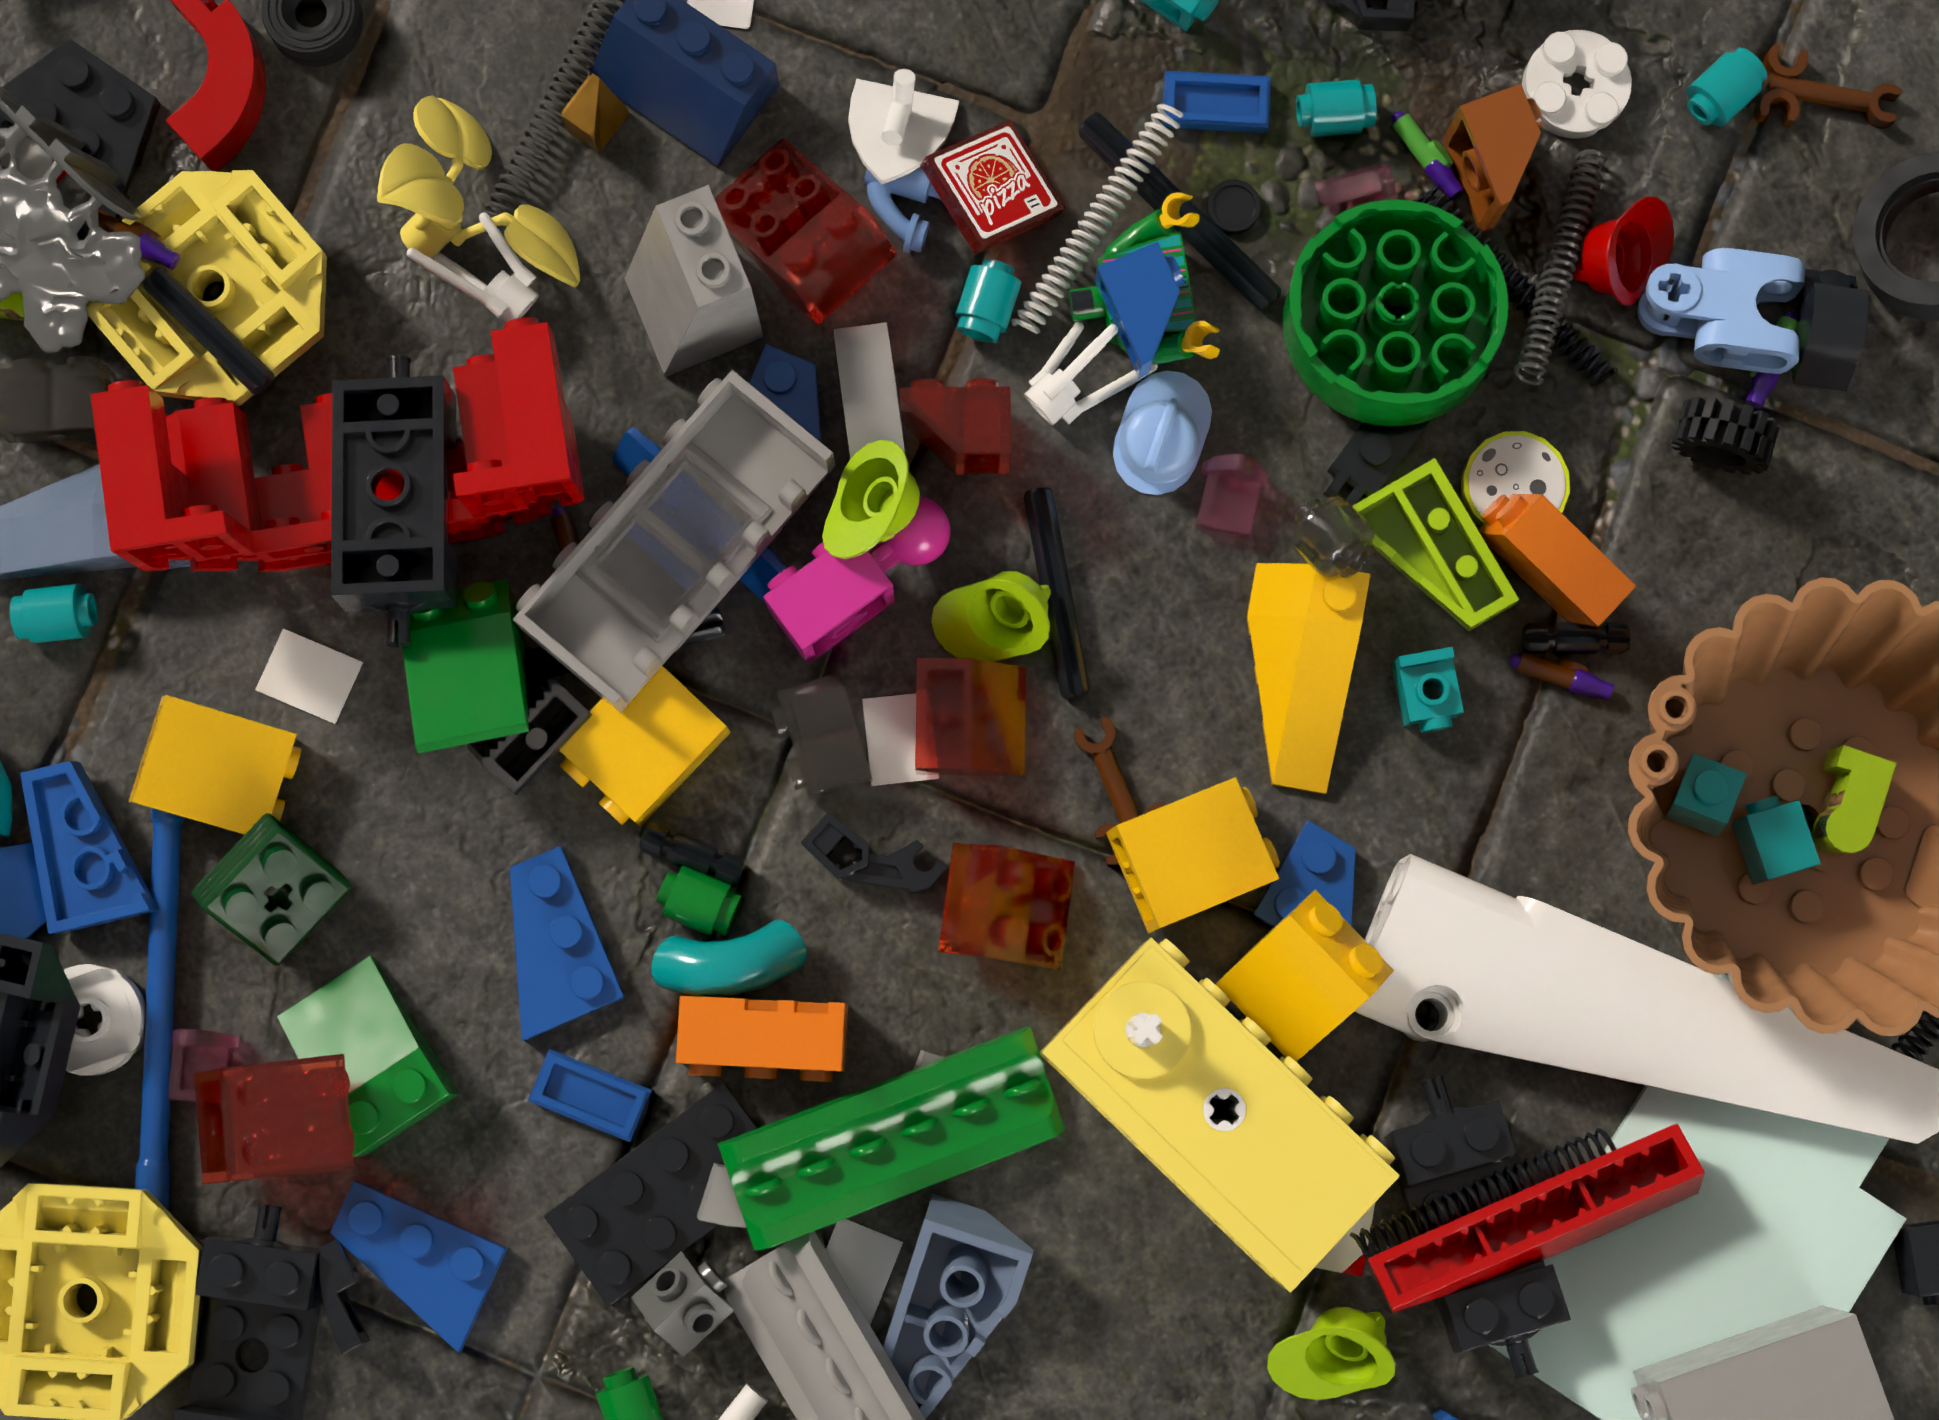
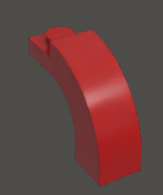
M169 0L173 7L204 39L208 51V67L204 81L198 91L168 117L166 122L210 171L218 172L244 147L260 119L266 94V73L262 53L251 30L230 0H224L219 6L214 0Z

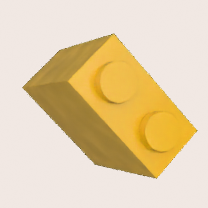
M662 666L622 713L602 698L589 711L592 716L559 750L566 757L559 766L581 787H584L591 780L605 794L598 803L621 825L631 818L641 827L731 732L719 718Z
M164 695L161 698L128 802L245 835L266 813L271 814L280 821L285 805V800L277 798L283 777L293 778L301 755V748L293 746L297 734Z
M1236 777L1118 824L1106 832L1148 934L1279 879L1275 870L1279 867L1276 850L1268 838L1262 839L1254 820L1258 816L1255 801L1246 787H1240Z
M1315 889L1249 950L1215 985L1228 996L1246 1017H1249L1272 1039L1270 1042L1285 1057L1289 1056L1297 1062L1365 1003L1394 970L1386 963L1379 952L1352 928L1341 916L1340 912L1333 905L1329 904Z

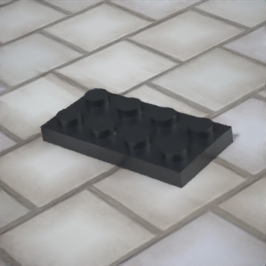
M725 1082L544 1215L546 1221L608 1307L671 1261L681 1251L683 1252L719 1225L701 1221L697 1218L713 1164L724 1165L717 1144L758 1128Z

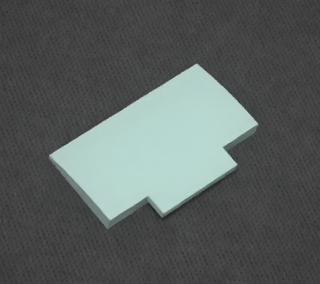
M1726 974L1717 975L1721 978L1730 981L1728 975ZM1644 1086L1611 1140L1616 1149H1619L1678 1123L1705 1172L1699 1193L1601 1237L1544 1260L1545 1266L1552 1264L1554 1266L1571 1320L1545 1327L1528 1339L1536 1367L1539 1370L1538 1373L1532 1375L1600 1420H1642L1631 1394V1388L1638 1386L1633 1374L1634 1370L1822 1305L1849 1312L1906 1221L1905 1217L1859 1188L1889 1138ZM1609 1145L1605 1148L1606 1154L1612 1152ZM1489 1345L1490 1347H1492L1493 1349H1495L1496 1351L1510 1359L1506 1345Z

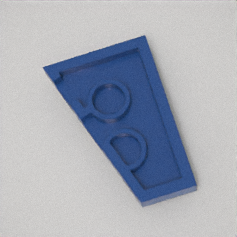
M67 761L20 773L48 934H62L159 911L81 762Z
M558 846L510 867L522 1041L530 1040L626 998L564 848Z
M358 1180L353 1181L330 1231L344 1247L458 1353L462 1351L508 1249V1247Z

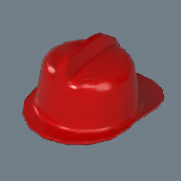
M1645 196L1636 201L1620 218L1593 227L1585 237L1582 258L1576 265V270L1572 272L1574 279L1587 282L1589 287L1599 294L1613 295L1621 305H1633L1646 290L1648 279L1653 271L1662 265L1668 264L1673 249V221L1666 203L1658 197Z

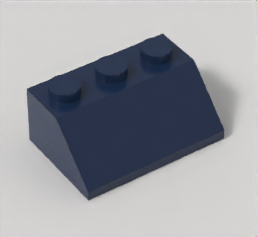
M625 0L613 16L590 72V75L595 74L623 104L717 168L721 166L780 85L775 62L683 0Z

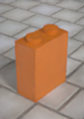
M1503 494L1493 501L1481 516L1485 523L1478 531L1485 543L1566 622L1599 627L1636 587L1543 494H1511L1509 498Z

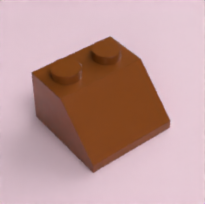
M1521 84L1460 105L1442 139L1445 149L1453 161L1452 166L1459 183L1464 188L1463 193L1479 231L1484 230L1483 235L1492 232L1510 204L1541 134L1540 129L1543 125L1541 112L1533 98L1527 99Z

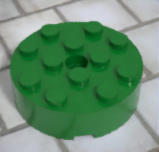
M1380 200L1358 205L1335 216L1333 222L1322 229L1314 238L1311 237L1302 250L1292 274L1283 311V335L1289 358L1297 374L1310 391L1323 403L1335 411L1361 422L1381 426H1407L1430 421L1446 414L1466 400L1483 380L1505 332L1508 319V292L1504 275L1494 253L1487 244L1483 246L1475 236L1462 226L1464 221L1445 210L1429 204L1410 200ZM1385 308L1397 309L1401 311L1403 316H1401V319H1396V316L1389 313Z

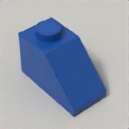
M1158 242L1098 266L1095 283L1113 323L1118 327L1119 337L1138 378L1149 374L1180 293L1178 286L1184 284L1176 259L1172 254L1164 256Z

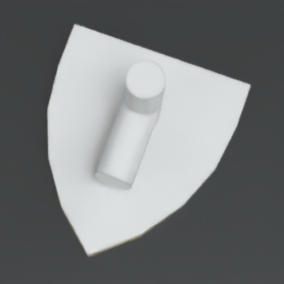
M900 69L895 72L893 86L856 79L851 96L848 123L852 143L862 163L881 184L906 176L928 162L945 144L954 125L959 106L958 100L914 91L915 74L908 69Z

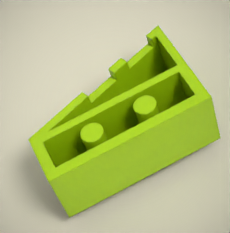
M1435 458L1339 513L1340 521L1468 631L1513 607L1519 601L1518 596Z

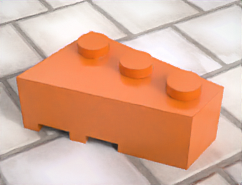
M680 996L676 1063L689 1064V1075L722 1077V1066L745 1067L744 1078L777 1079L778 1068L800 1069V1081L833 1082V1071H845L849 1005L839 1002L813 1003L791 1000L772 1001Z

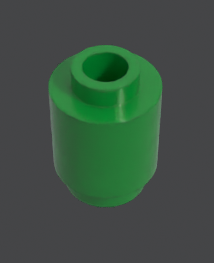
M682 866L678 875L671 872L667 873L656 902L665 905L662 917L709 936L712 935L713 931L726 936L738 910L742 895L730 891L732 887L730 884Z
M629 1367L602 1378L605 1388L595 1392L604 1420H664L648 1373L637 1375L635 1368Z

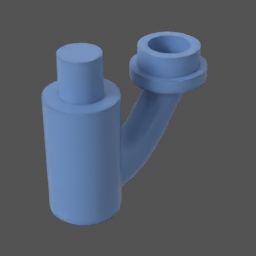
M923 164L906 176L885 184H881L867 169L864 185L867 186L868 198L873 209L884 223L904 241L903 252L910 254L912 250L921 253L927 238L930 222L922 220L921 215L913 213L909 221L892 200L891 194L926 203L929 196L948 202L952 192L950 185L945 178L935 176L936 167Z

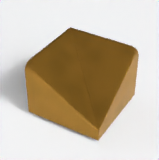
M592 74L587 77L563 109L561 116L568 133L600 154L627 118L628 111L598 76Z

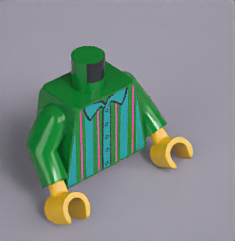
M1178 192L1166 197L1162 209L1156 210L1132 224L1105 248L1103 256L1098 259L1096 266L1097 272L1098 266L1155 242L1159 243L1164 256L1172 254L1176 259L1184 284L1178 286L1180 289L1178 300L1153 361L1154 365L1192 357L1194 353L1206 359H1213L1218 356L1220 351L1219 348L1213 345L1202 346L1203 339L1207 334L1217 333L1220 330L1205 321H1196L1181 231L1172 233L1174 225L1190 228L1198 224L1200 215L1197 213H1188L1182 218L1180 217L1179 209L1181 205L1186 201H1190L1193 196ZM1097 286L1069 290V303L1073 322L1103 317L1105 329L1109 325L1114 324ZM1117 332L1108 343L1119 344L1123 352H1126Z

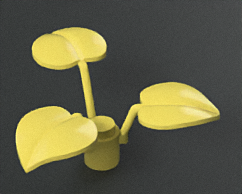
M432 95L422 98L415 106L413 112L414 123L419 135L434 151L445 157L452 158L449 172L445 176L440 162L427 150L413 144H400L389 154L383 164L378 184L377 202L400 206L415 212L411 219L401 228V239L408 249L414 248L433 259L450 241L454 245L460 246L466 239L486 231L481 222L461 229L460 223L463 220L464 202L460 192L453 183L460 174L463 163L473 169L484 170L491 161L492 149L486 132L473 116L458 105ZM523 204L515 210L514 216L509 213H502L491 218L496 227L506 226L504 231L505 239L520 257L534 267L574 288L579 285L580 271L573 242L567 231L554 217L539 208Z

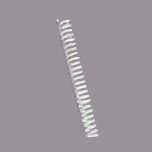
M1166 104L1157 105L1159 113L1151 114L1153 122L1145 123L1147 131L1139 132L1140 140L1133 141L1134 149L1126 150L1128 158L1120 159L1122 167L1114 168L1116 176L1108 177L1110 185H1102L1104 194H1096L1098 203H1090V208L1093 212H1084V217L1087 221H1078V226L1081 230H1072V235L1075 239H1066V244L1069 248H1060V253L1063 257H1054V262L1057 266H1048V271L1051 275L1042 274V280L1045 284H1035L1038 292H1029L1032 301H1023L1026 310H1017L1021 320L1017 318L1011 319L1013 326L1018 324L1036 334L1040 333V329L1028 319L1030 318L1042 325L1046 324V320L1034 309L1048 316L1052 315V311L1040 300L1053 307L1059 306L1058 302L1046 291L1059 298H1065L1064 293L1050 281L1065 289H1071L1070 284L1056 272L1071 280H1077L1076 275L1062 263L1077 271H1083L1082 266L1068 254L1085 263L1089 262L1088 257L1074 245L1091 254L1095 253L1094 248L1080 236L1097 245L1101 244V241L1086 227L1103 236L1107 235V231L1100 227L1092 218L1109 227L1113 226V222L1106 218L1098 209L1115 218H1119V214L1104 200L1120 209H1125V205L1110 191L1126 200H1131V196L1116 182L1128 187L1132 191H1138L1137 187L1123 176L1122 173L1134 178L1138 182H1144L1143 178L1131 169L1128 164L1145 173H1150L1149 169L1137 160L1134 155L1152 165L1156 164L1155 160L1144 152L1140 146L1158 156L1162 155V152L1150 143L1146 137L1164 147L1168 146V143L1156 134L1152 128L1159 130L1170 138L1174 137V133L1163 126L1158 119L1178 129L1180 124L1169 117L1164 110L1173 113L1179 118L1183 117L1182 112Z

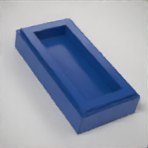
M1165 70L1163 104L1182 112L1183 117L1179 118L1167 110H1164V112L1180 124L1179 129L1267 133L1269 128L1271 76ZM1162 120V125L1166 128H1175Z
M549 1049L528 1101L632 1142L653 1090Z

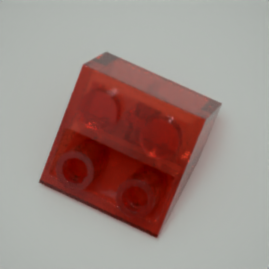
M982 378L968 380L966 387H944V382L941 380L921 379L912 381L910 388H900L902 423L956 475L1009 474L1011 461L1010 386L999 387V381Z
M917 658L916 775L1025 776L1026 667L969 658Z
M953 843L938 952L974 959L1061 970L1075 861L1001 845Z

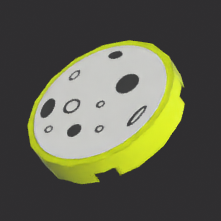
M1526 431L1502 432L1484 440L1469 456L1460 478L1461 499L1469 516L1480 527L1485 523L1481 518L1484 511L1503 494L1508 498L1511 494H1543L1561 513L1570 494L1569 470L1560 452L1546 439Z

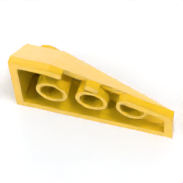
M1257 563L1247 612L1249 635H1251L1255 662L1254 671L1263 715L1262 724L1271 785L1326 795L1359 641L1371 574L1320 564H1313L1314 566H1312L1311 564Z

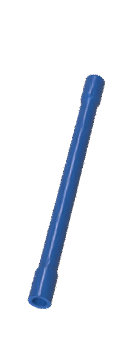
M151 808V821L153 823L151 895L159 911L151 912L149 916L139 1161L136 1165L135 1189L149 1190L169 1211L171 1166L168 1160L181 830L185 818Z

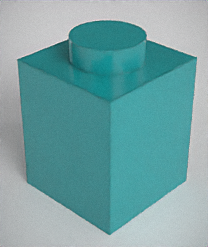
M1693 753L1684 768L1666 818L1719 837L1728 824L1747 773Z
M1778 796L1766 798L1745 805L1748 815L1731 822L1752 885L1821 864L1799 800L1781 805Z

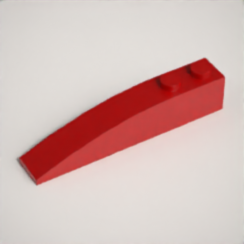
M1676 1123L1368 1258V1263L1394 1313L1545 1260L1699 1193L1705 1172L1681 1128Z

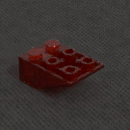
M784 138L778 141L714 198L730 237L784 295L817 325L897 255L876 217Z
M344 1054L194 1072L202 1184L354 1169L352 1152L355 1139L350 1127L348 1107L350 1080L345 1070Z

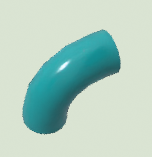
M774 920L751 934L727 941L701 942L673 935L666 938L654 953L651 964L652 976L658 986L672 992L699 997L734 996L764 988L792 974L804 966L807 960V950L798 931L791 924L783 920Z

